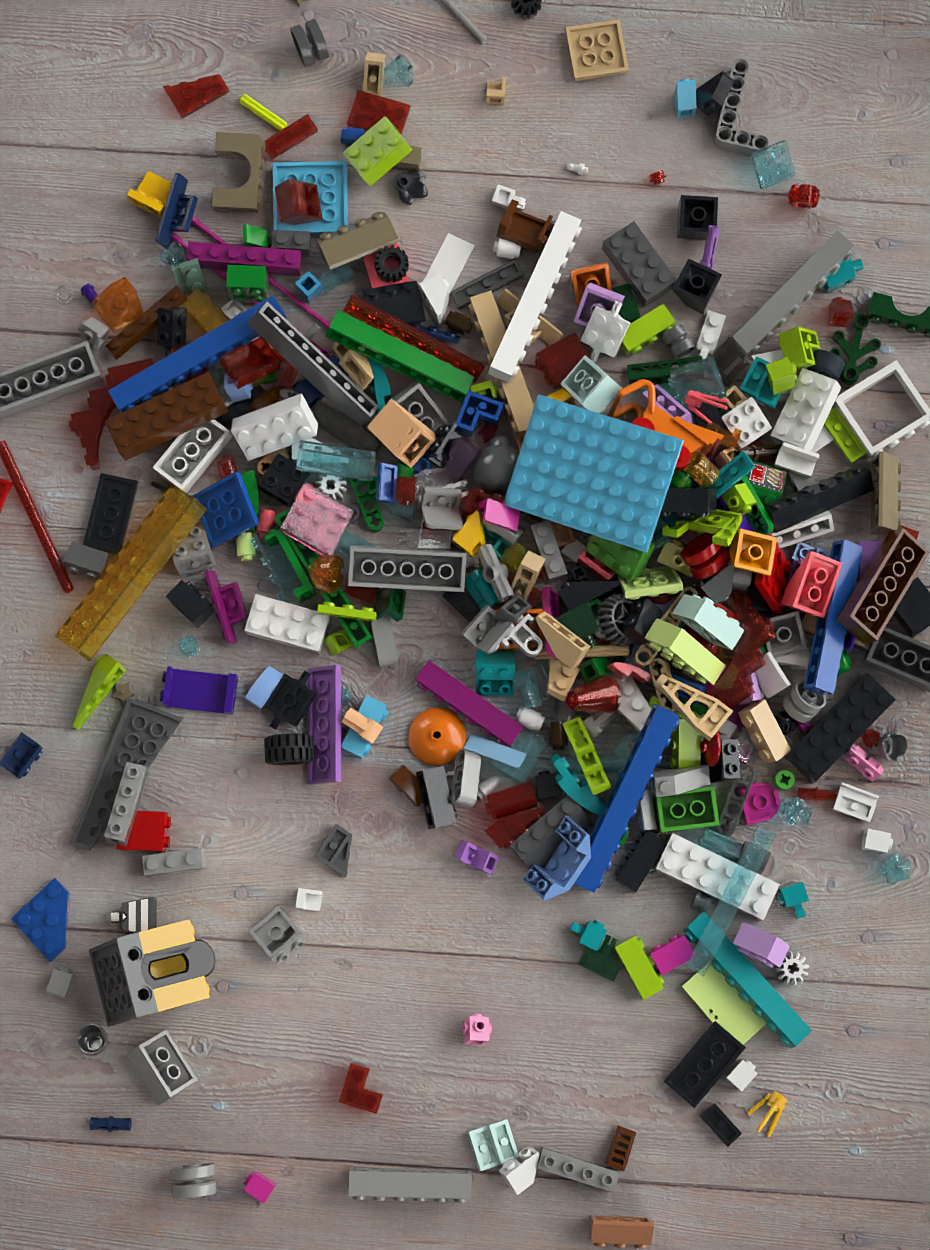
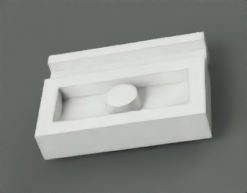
M842 782L832 809L870 823L879 796Z

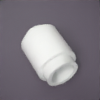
M499 238L498 241L494 242L493 252H496L497 257L519 258L521 246Z
M525 706L524 709L519 708L515 719L523 727L532 731H539L545 717L541 716V713Z

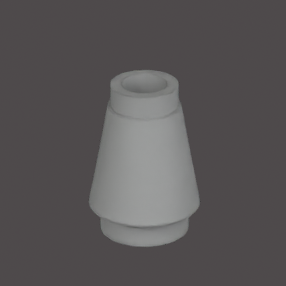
M492 775L479 782L478 801L487 800L501 784L497 776Z

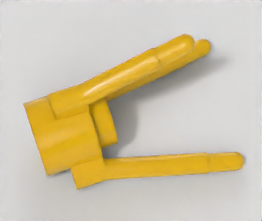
M775 1090L772 1094L767 1093L761 1101L747 1112V1115L752 1114L768 1101L766 1105L770 1110L757 1128V1132H760L775 1111L776 1114L766 1135L767 1137L771 1136L781 1112L786 1107L784 1104L787 1099Z

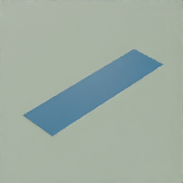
M471 734L464 746V749L516 768L521 766L527 755Z

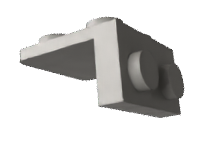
M424 486L420 509L427 528L448 529L452 531L462 529L463 523L458 510L462 497L461 489Z
M485 605L462 631L461 635L476 649L490 654L495 652L499 648L500 642L512 633L514 624L510 621L495 619L494 617L497 613L490 606Z

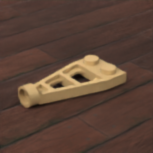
M663 673L653 685L663 692L691 727L709 741L733 712V710L718 699L671 677H667ZM677 690H682L690 695L691 698L686 704L681 703L675 697ZM694 701H699L708 706L709 710L702 718L696 717L690 709V705Z

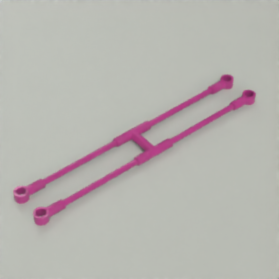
M193 216L191 223L194 226H198L218 243L227 244ZM173 232L171 240L187 250L188 245ZM211 269L227 281V275L219 269ZM268 274V283L271 286H275L320 321L326 329H329L331 322H327ZM249 300V301L252 302L254 305H257L258 303H260V302H253L252 300ZM310 341L322 353L326 352L327 356H330L328 349H322L316 343Z

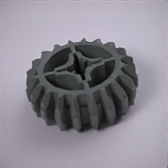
M614 594L605 598L599 605L600 609L597 611L599 616L596 619L600 623L597 627L602 629L600 634H605V640H609L610 644H615L616 646L633 643L621 632L624 622L631 611V606L636 600L625 598L624 594Z

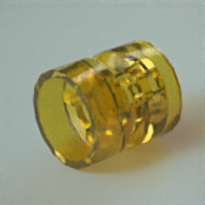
M702 452L693 453L690 462L683 469L702 488L712 485L720 474V470L712 462H709V459Z

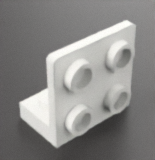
M753 397L748 398L721 417V420L736 441L732 444L736 448L746 447L772 429Z

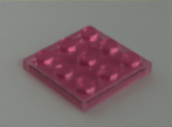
M304 483L279 530L329 559L354 511L309 484Z

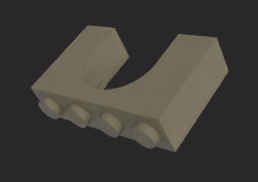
M216 132V154L244 158L251 165V175L249 180L239 188H213V209L258 213L259 207H262V196H259L260 189H263V177H260L261 170H264V159H261L262 152H265V140H262L261 134Z

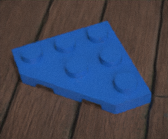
M56 878L11 918L49 962H52L66 949L69 892Z

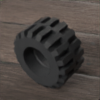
M276 734L264 739L265 763L270 765H298L314 761L313 736L309 734Z

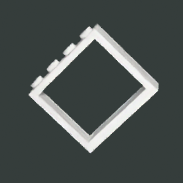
M897 360L838 395L832 406L837 408L866 450L867 454L865 456L867 459L872 456L875 457L879 451H883L888 446L890 449L900 443L899 440L905 437V439L913 436L915 434L914 430L919 427L924 429L930 425L929 407ZM894 374L923 417L873 447L844 403Z

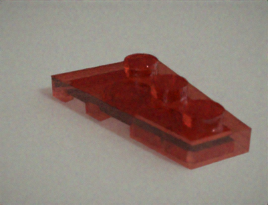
M220 74L199 78L197 81L188 83L184 81L178 85L163 86L164 91L182 119L230 92Z

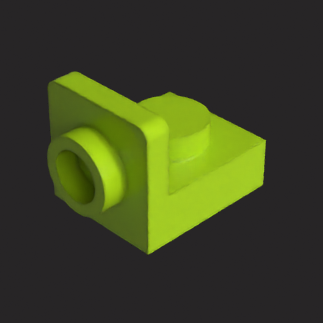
M492 380L472 385L469 390L482 396H487V393L490 392L491 398L496 401L497 395H499L497 385H493Z

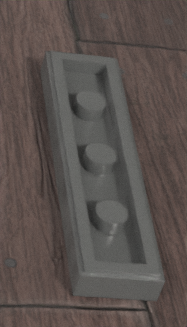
M513 259L451 291L450 295L458 310L470 304V297L488 291L493 293L524 277V273L517 260Z

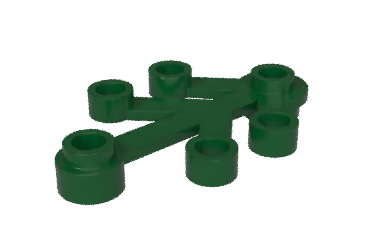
M858 314L853 320L855 333L852 347L845 339L842 331L837 330L832 336L833 341L839 343L849 358L848 365L844 361L845 366L840 375L842 382L847 385L855 384L859 379L860 373L868 368H874L878 363L876 357L869 356L864 363L856 367L858 359L871 351H877L881 347V341L875 338L868 345L859 349L863 330L869 324V318L865 314ZM857 321H862L863 326H859ZM835 335H841V339H837ZM876 342L878 347H873L872 343ZM838 348L830 350V352H836L841 357V351ZM868 360H873L874 365H870ZM847 373L852 374L851 379L847 378Z

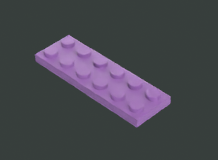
M331 665L308 669V673L311 674L308 678V688L317 695L308 708V734L313 736L314 761L308 763V784L341 782V666Z

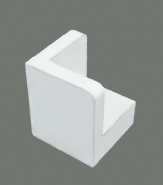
M298 888L295 908L320 911L323 892Z

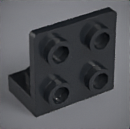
M455 423L440 425L435 431V441L423 455V457L440 469L445 467L463 438L454 431L457 427Z
M277 454L258 483L260 491L292 509L295 504V497L309 477L310 472L281 454Z

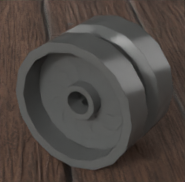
M315 19L305 22L306 33L300 25L290 28L292 39L304 67L314 63L313 52L319 61L329 58L325 38Z

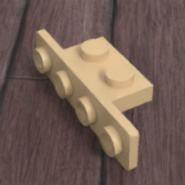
M505 289L497 300V304L508 312L502 320L508 327L520 299ZM539 315L538 319L541 321L537 330H532L531 335H533L531 344L540 337L554 348L562 338L563 333Z

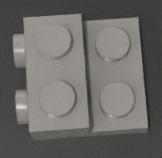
M280 906L249 931L276 964L287 960L289 957L288 953L293 949L301 948L304 944L303 940L306 939L304 934Z

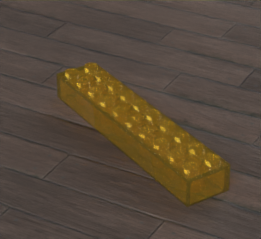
M172 484L72 612L55 637L90 662L207 509L196 498Z

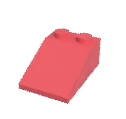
M809 551L788 583L781 604L811 616L824 618L843 563Z

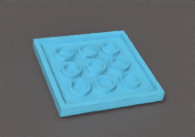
M347 161L273 163L274 230L310 231L311 235H321L326 232H335L341 226H348Z

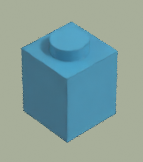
M310 271L295 283L296 290L308 303L323 291L322 284Z

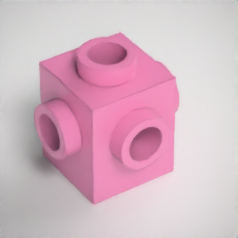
M471 1014L462 1024L465 1045H485L489 1041L492 1031L489 1017H482V1014Z

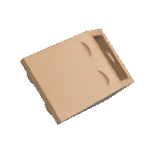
M393 399L387 402L367 426L397 458L410 468L413 467L435 441V433Z

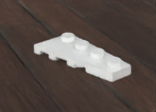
M612 672L592 682L591 684L595 685L602 697L607 702L609 701L638 732H641L651 708L633 678L629 675V677L621 679Z

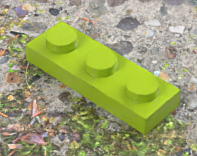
M832 408L824 423V427L833 437L834 442L849 464H852L866 455L867 452L837 408Z
M323 602V605L318 604L317 612L321 615L376 622L377 613L373 612L372 608L362 607V610H357L352 605L343 604L342 607H335V603Z

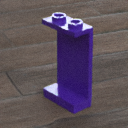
M167 666V671L163 672L162 681L165 682V687L160 693V701H162L163 706L234 714L238 684L237 674L229 673V675L179 670L173 669L171 666Z

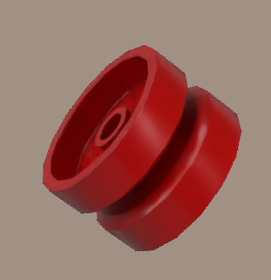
M705 533L693 539L680 553L684 563L690 566V572L698 580L716 574L731 559L730 553L725 546L713 544L712 536L714 535L711 533Z

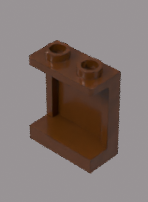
M512 199L499 223L496 237L516 243L538 253L540 247H544L548 239L546 235H550L554 226L551 223L553 216L549 215L547 221L521 212L517 210L519 202Z

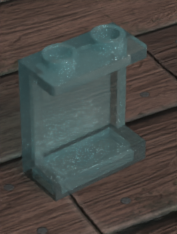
M714 356L670 370L671 378H668L671 389L675 388L677 393L674 395L675 400L685 409L687 404L684 402L690 389L707 395L718 394L719 399L726 397L725 386Z

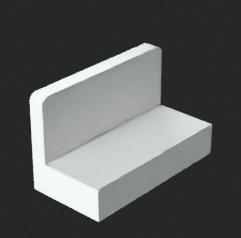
M783 442L774 466L810 478L819 454Z

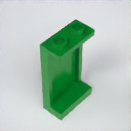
M275 528L267 532V536L264 539L271 548L278 543L281 544L302 583V586L293 590L299 603L317 595L282 529L277 530Z

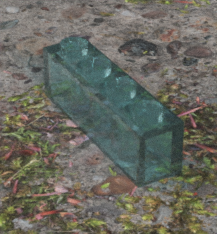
M299 441L296 470L315 472L322 475H334L341 478H354L360 481L372 480L375 452L310 441Z

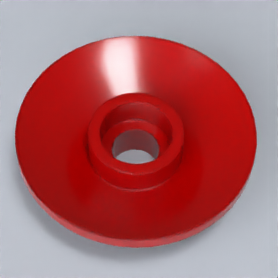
M718 731L710 741L704 737L703 741L700 742V751L703 753L706 764L711 767L715 766L720 758L721 741Z

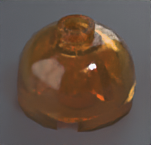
M324 554L316 558L308 570L313 586L322 592L335 593L343 580V575H340L341 568L344 569L343 559L341 556Z

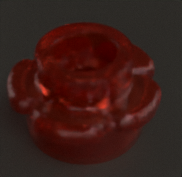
M663 170L649 175V182H653L654 185L663 183L667 175L664 174Z
M868 729L862 735V742L868 748L877 747L881 737L880 733L873 729Z

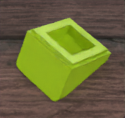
M345 630L333 633L324 640L332 656L353 647Z

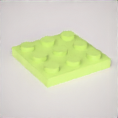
M666 565L645 568L642 575L631 582L617 573V580L621 584L625 598L631 600L639 599L640 596L656 597L662 593L676 594L678 591H683V582L676 569Z

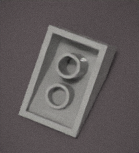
M412 381L391 398L434 433L440 425L450 424L420 383Z

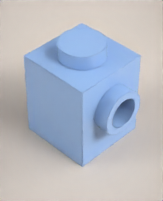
M243 370L224 374V389L233 402L251 398L253 385Z

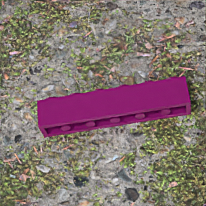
M188 241L186 260L189 261L197 258L200 268L227 270L228 265L266 266L267 273L301 276L302 255L300 250Z
M428 660L415 678L418 683L417 687L424 692L429 690L433 693L432 697L440 703L446 702L452 712L455 714L460 712L465 716L464 720L469 724L474 725L475 723L480 726V731L488 737L491 734L497 738L495 742L510 748L523 730L522 725L430 660Z

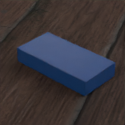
M386 463L378 464L376 501L390 504L396 503L398 466Z

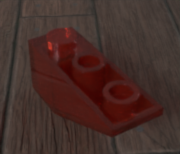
M539 808L501 817L487 828L485 833L499 849L502 847L507 849L514 842L512 839L517 834L521 836L529 829L527 825L532 821L536 823L543 817L541 813L544 809Z

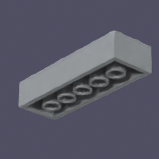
M88 341L0 372V419L103 382Z
M349 545L347 585L464 592L467 553L464 551Z
M351 1167L349 1170L348 1196H353V1200H365V1197L369 1196L373 1197V1200L380 1201L385 1200L386 1197H393L394 1201H406V1197L414 1198V1201L420 1202L426 1201V1198H434L435 1202H446V1198L454 1199V1202L463 1203L466 1202V1199H471V1170Z

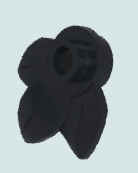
M412 170L407 174L400 173L394 178V187L399 191V198L403 203L411 206L414 198L428 196L427 188L422 183L426 177L424 173ZM400 180H404L406 185L401 184Z

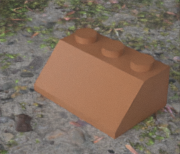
M590 1215V1242L594 1243V1246L605 1247L606 1243H612L614 1247L620 1248L626 1247V1244H634L635 1248H646V1245H652L654 1222L651 1218Z

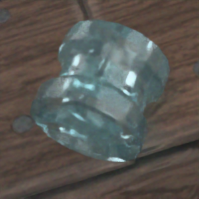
M185 636L180 640L179 648L185 656L193 657L199 653L200 645L194 637Z

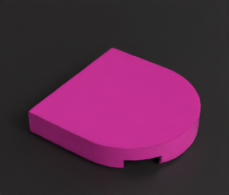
M761 782L752 784L742 811L745 825L767 821L777 813L780 806V798L773 787ZM743 786L736 788L738 797H742L745 794V788Z

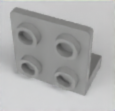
M203 525L167 536L173 561L180 577L216 566Z

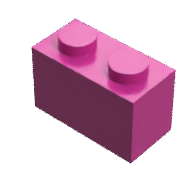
M676 934L668 939L670 943L664 946L660 943L651 948L652 953L648 955L653 959L655 967L661 975L696 956L685 935L679 936V934Z

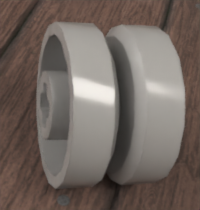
M192 1163L171 1168V1180L176 1182L184 1181V1183H179L172 1187V1198H193L217 1193L215 1181L203 1180L215 1174V1164Z

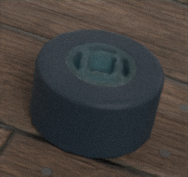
M815 350L813 353L815 365L808 367V370L838 380L845 366L844 360L832 352Z

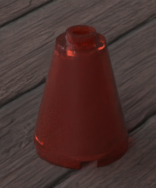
M607 674L601 675L569 691L566 696V704L571 710L599 713L615 712L620 706V703H618V698L621 697L619 684L615 678H610Z

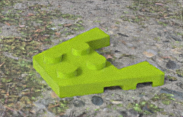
M716 509V512H712L711 516L695 517V514H693L688 521L679 520L675 522L674 527H663L662 532L664 536L676 538L687 530L697 531L699 534L711 533L714 535L712 536L713 544L729 546L743 521L742 513Z

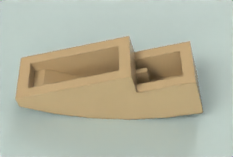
M336 342L332 349L341 359L339 364L363 391L374 378L367 357Z

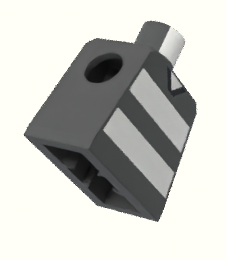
M149 897L124 902L122 904V911L111 912V922L122 923L123 931L135 933L157 928V898Z

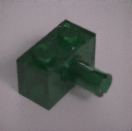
M606 934L600 950L595 951L587 946L584 947L577 965L614 982L622 963L612 959L610 956L618 940L613 937L610 944H608L611 936Z

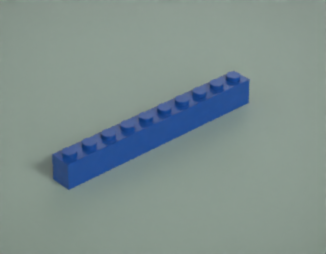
M274 295L108 390L119 411L123 413L152 399L158 394L161 395L169 391L170 387L182 384L189 376L199 374L208 365H215L220 358L232 355L239 347H245L252 342L251 340L261 337L247 322L263 304L268 301L286 318Z
M654 703L590 836L591 859L575 881V885L594 893L597 888H600L603 882L602 876L610 868V859L613 853L618 851L619 841L628 830L627 824L630 818H633L636 814V805L645 795L644 789L653 778L655 766L661 762V753L664 747L666 748L670 743L671 732L679 724V715Z

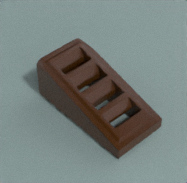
M617 1125L604 1163L605 1165L623 1172L625 1171L636 1136L635 1131ZM619 1133L630 1136V1139L627 1140L619 1137ZM617 1141L628 1144L627 1148L617 1145ZM614 1150H621L625 1152L624 1156L620 1155L618 1153H615ZM612 1156L621 1159L622 1163L613 1161Z

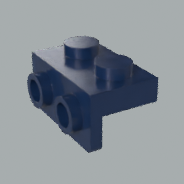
M21 732L1 758L0 765L19 779L22 776L25 777L31 769L30 765L34 760L37 761L43 752L41 750L43 747Z

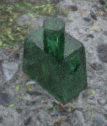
M588 601L555 618L591 646L589 650L597 646L592 636L598 633L599 630Z

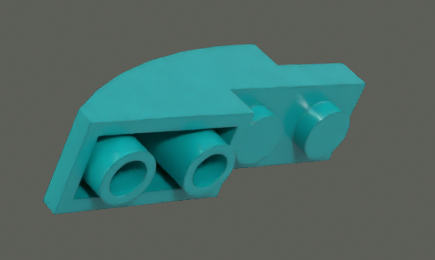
M367 357L374 377L368 385H371L372 397L376 396V404L379 406L375 411L376 415L385 406V401L391 399V391L382 365Z
M557 753L553 755L551 760L560 772V774L555 776L560 787L579 805L601 815L607 803L603 797L599 799L597 794H592L586 779L581 781L575 771L573 773L570 772L568 769L570 765L564 756L560 758Z

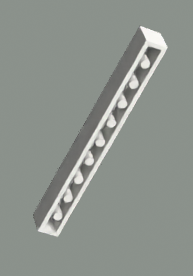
M560 212L488 372L489 375L508 383L511 377H516L519 367H517L518 361H523L526 355L524 348L526 345L530 346L533 339L531 332L532 330H537L541 321L538 317L540 314L544 315L547 308L545 301L547 298L551 299L555 290L552 286L554 283L557 284L561 277L559 270L560 268H565L568 261L566 255L571 253L575 243L572 241L574 237L578 238L582 230L579 227L581 219L565 212Z

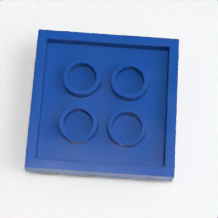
M234 472L192 495L211 548H216L259 525L240 472Z

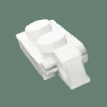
M710 310L707 312L696 349L700 351L699 356H702L703 363H705L707 355H712L715 351L726 318L725 315Z

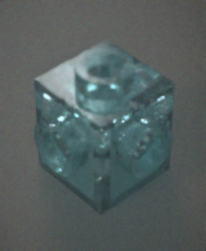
M796 796L793 799L785 797L779 816L785 819V823L796 826V823L808 826L814 808L806 804L802 798Z
M899 853L887 855L888 859L882 860L881 871L883 876H886L887 883L910 879L909 871H911L910 861L906 860V856L899 857Z

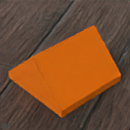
M608 262L571 270L569 280L576 305H580L585 288L589 283L612 291Z

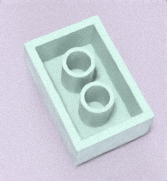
M586 355L560 383L587 410L596 413H602L609 402L616 397L617 392L622 389L620 385Z
M684 594L672 614L710 644L733 650L744 632L738 626L740 623L731 617L728 618L726 616L727 613L723 609L713 606L714 602L709 598L703 597L702 599L695 594L692 596Z

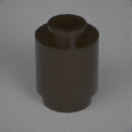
M450 311L444 323L449 329L461 335L469 334L474 323H471L472 318L457 311Z
M551 722L548 728L549 747H553V750H565L564 747L568 746V737L562 725L564 722Z

